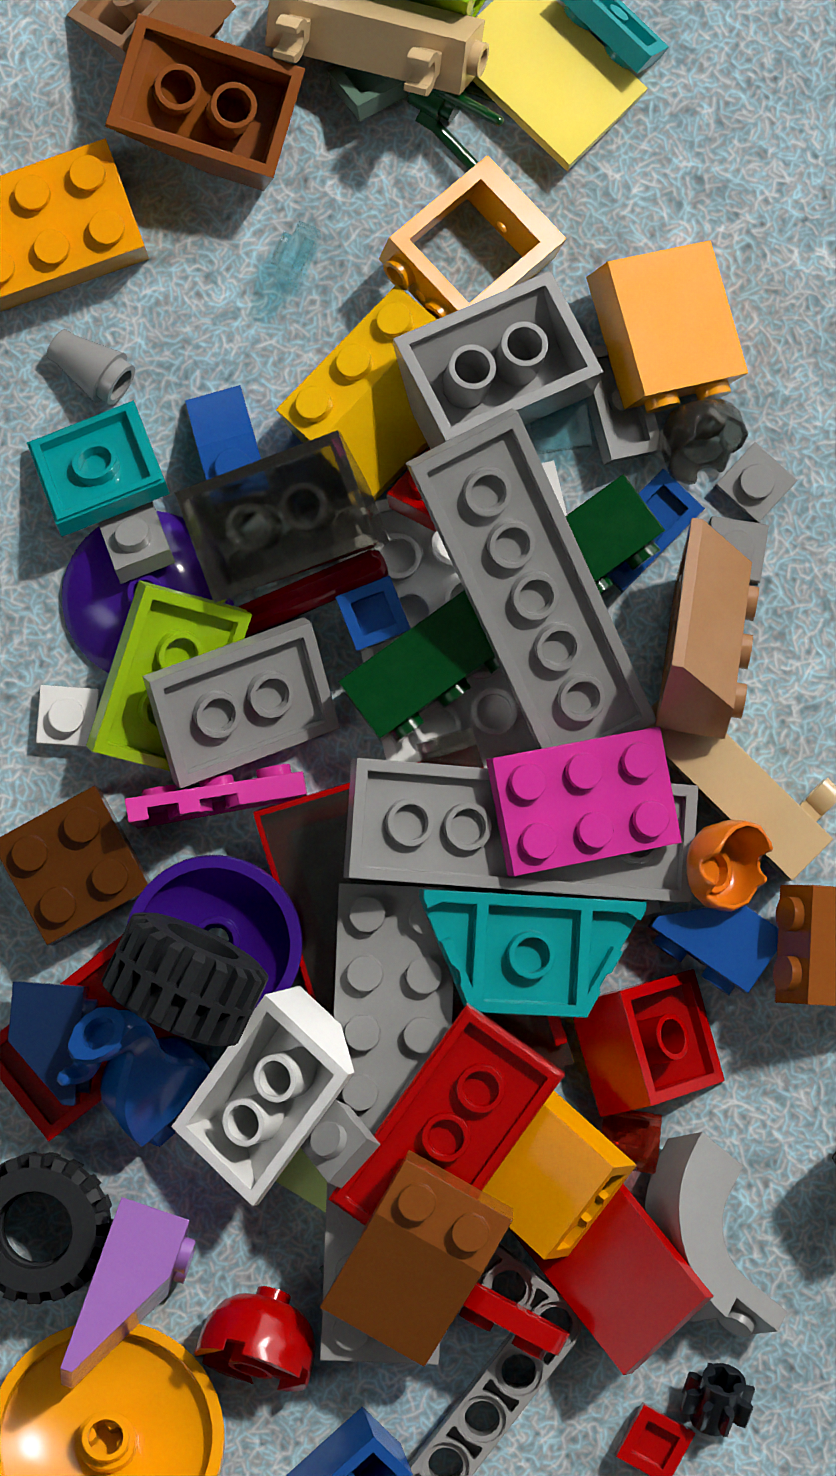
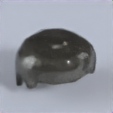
M702 398L679 405L670 412L660 432L661 452L671 478L687 485H693L697 482L698 472L703 468H713L718 472H723L731 453L743 447L748 437V430L739 409L723 399Z

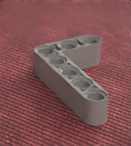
M500 1243L477 1282L491 1289L493 1279L500 1272L512 1270L519 1273L525 1280V1287L522 1294L512 1301L538 1315H541V1313L551 1307H560L566 1310L571 1317L570 1326L567 1330L570 1336L559 1356L547 1351L542 1361L512 1345L511 1342L516 1334L510 1332L410 1460L409 1466L413 1473L412 1476H440L430 1468L429 1459L436 1450L441 1448H451L462 1457L460 1469L450 1476H473L574 1346L581 1334L582 1321L557 1289ZM524 1354L530 1357L535 1363L531 1378L523 1383H512L506 1380L501 1370L504 1361L509 1356ZM488 1401L498 1409V1419L493 1426L485 1430H479L468 1424L465 1419V1413L474 1402Z

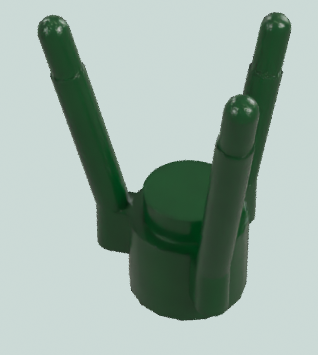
M473 81L469 83L460 95L432 89L428 96L410 92L407 102L420 110L415 121L432 131L468 170L474 167L478 161L440 122V119L444 118L451 122L462 108L494 126L500 127L504 123L502 116L467 97L469 93L495 103Z

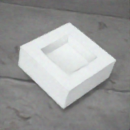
M41 685L36 743L87 747L86 744L99 706L100 690Z

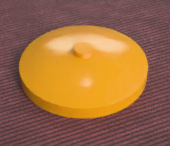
M138 1324L74 1388L61 1385L60 1367L76 1325L67 1327L50 1335L31 1348L14 1365L0 1387V1476H220L225 1450V1428L221 1406L214 1386L203 1367L189 1351L174 1339L156 1329Z

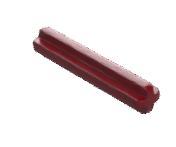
M367 550L238 606L252 614L245 638L336 600L335 597L387 577L389 572L379 550Z

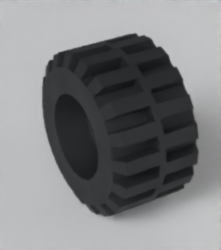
M140 912L132 914L101 982L118 1003L137 1016L166 1031L206 1045L235 1046L238 1044L269 976L260 964L245 951L207 930L164 914Z
M31 1152L11 1158L0 1164V1291L4 1293L2 1298L13 1302L17 1299L27 1300V1304H41L43 1301L48 1300L55 1302L79 1290L93 1277L113 1222L110 1213L112 1203L109 1195H105L99 1186L102 1182L94 1173L90 1175L82 1168L84 1164L74 1158L68 1160L61 1157V1154L53 1152ZM42 1192L55 1197L64 1205L70 1215L72 1222L71 1240L64 1252L52 1260L45 1262L27 1260L13 1250L6 1238L4 1229L6 1213L15 1200L28 1193Z

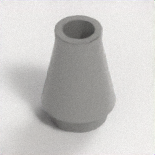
M67 329L58 332L47 349V358L56 363L95 403L104 401L108 405H113L118 402L128 390L135 375V367L127 362V355L125 353L76 336Z

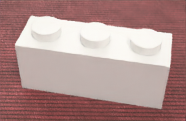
M301 986L265 994L254 1009L238 1044L227 1047L171 1126L252 1206H256L261 1202L355 1073L341 1024Z

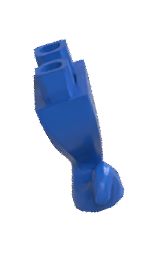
M103 1007L86 1014L74 1027L68 1043V1052L73 1060V1064L58 1073L57 1082L64 1087L88 1081L96 1074L102 1062L107 1061L100 1083V1094L103 1104L125 1133L140 1147H143L148 1142L161 1147L175 1134V1130L171 1127L175 1122L174 1118L186 1107L210 1073L211 1068L186 1039L176 1036L156 1038L153 1029L143 1018L129 1010Z

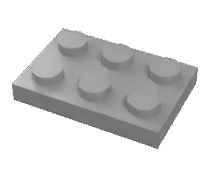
M304 617L142 676L173 782L180 789L340 729L312 623Z

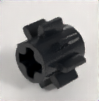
M708 1363L702 1376L691 1371L688 1373L682 1390L684 1399L680 1412L690 1414L689 1417L692 1425L701 1433L709 1436L728 1437L733 1423L742 1428L747 1427L754 1408L751 1405L755 1387L746 1385L745 1377L737 1368L725 1363Z

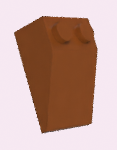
M138 13L105 127L204 172L264 191L274 178L306 68Z
M408 1149L321 1303L320 1308L425 1367L513 1220V1208Z

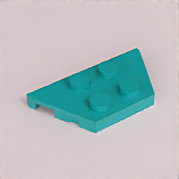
M419 889V900L464 1007L468 1003L478 1011L486 1013L587 1018L601 993L600 986L608 974L613 972L623 953L621 948L637 920L642 919L646 912V902Z

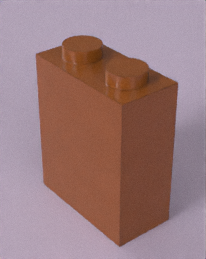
M780 885V900L776 907V923L778 926L777 960L773 967V981L776 986L775 1003L836 1006V887Z

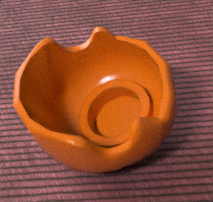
M727 820L704 827L693 838L686 859L687 880L691 892L705 907L732 912L749 904L757 888L766 883L767 877L761 871L760 860L763 855L771 852L773 847L772 842L761 825L746 820Z

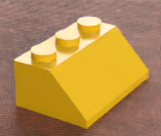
M397 284L276 409L292 433L371 504L407 469L406 462L418 457L429 446L412 414L392 342L393 338L437 319Z

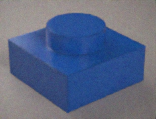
M390 575L335 597L357 653L397 638L411 629Z

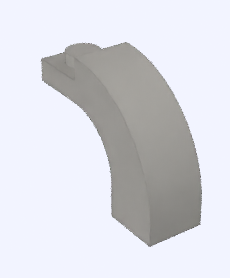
M703 1132L668 1138L650 1177L645 1211L714 1296L690 1320L695 1322L719 1319L720 1324L725 1329L743 1337H748L751 1334L778 1332L787 1311L749 1281L736 1268L728 1254L724 1241V1208L743 1165Z

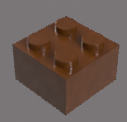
M95 785L0 837V860L46 945L54 946L136 901L144 888L151 882L101 789Z

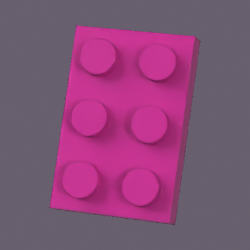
M660 726L486 759L508 876H517L682 843Z

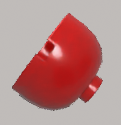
M259 1286L256 1294L240 1293L226 1298L208 1315L201 1329L194 1354L195 1356L204 1355L202 1363L225 1376L254 1384L251 1376L261 1379H272L274 1377L280 1379L277 1390L299 1392L308 1386L314 1366L316 1344L313 1329L305 1315L297 1308L289 1305L291 1296L276 1288Z

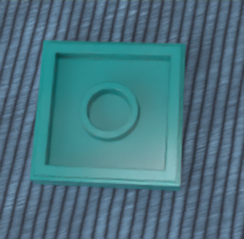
M134 400L27 442L61 537L170 494Z

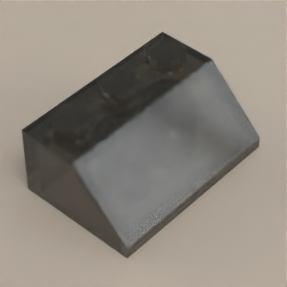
M339 430L174 492L214 603H231L346 560L367 550L390 543L371 489Z

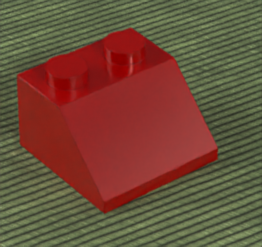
M694 969L600 994L587 1018L573 1017L600 1117L650 1107L725 1081Z

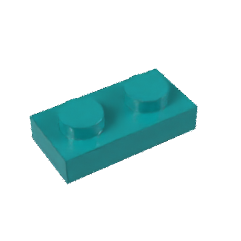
M561 0L565 4L564 11L566 15L579 27L585 30L591 29L607 44L605 50L609 57L625 69H633L636 73H639L654 65L669 48L621 0Z

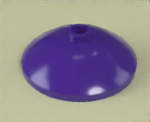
M157 511L175 563L122 584L114 569L99 526L85 537L72 555L62 586V608L69 633L81 652L105 672H110L139 580L234 606V582L224 554L216 542L191 521L171 513Z
M204 855L175 863L158 874L144 888L129 915L128 922L132 914L147 912L171 916L207 931L216 927L225 930L228 934V942L253 957L269 976L257 1005L265 994L291 988L298 973L302 957V930L294 904L282 886L272 876L256 865L242 859L223 855Z

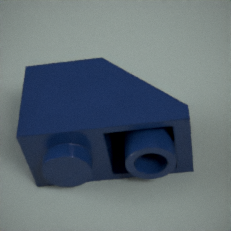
M13 981L8 1042L62 1105L75 1106L79 1104L81 1093L90 1094L93 1077L83 1083L63 1087L57 1082V1075L63 1069L73 1064V1060L68 1052L71 1034L74 1027L86 1014L98 1008V999L88 998L89 986Z

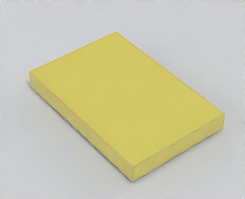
M493 0L476 16V18L485 20L482 42L489 44V56L482 76L474 77L472 81L566 171L606 134L645 95L648 89L628 69L614 62L607 54L605 47L590 32L576 25L566 15L564 8L556 0Z

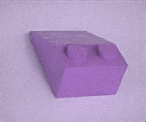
M121 1197L60 1367L61 1385L74 1388L168 1296L173 1281L184 1284L195 1252L194 1247L196 1240L187 1237L190 1220Z

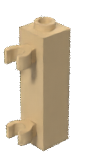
M269 0L265 46L275 48L273 50V58L297 63L302 55L405 81L403 91L428 96L432 89L460 95L474 77L482 76L489 56V44L482 42L484 19L407 0Z
M659 699L651 706L655 717L657 716ZM655 723L648 726L647 728L655 727ZM661 728L667 764L689 785L698 786V794L725 821L746 820L761 825L772 842L773 850L763 855L762 858L787 882L793 881L833 840L817 823L836 803V785L829 778L823 779L798 804L727 733L725 739Z

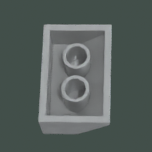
M551 270L393 338L392 342L412 414L430 449L511 408L519 413L524 425L592 396L603 374V370Z

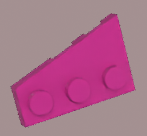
M281 764L257 769V778L234 782L233 774H227L199 781L200 787L177 791L176 785H165L141 791L142 796L125 799L128 822L137 829L286 802L308 795L303 771L292 773L290 764Z

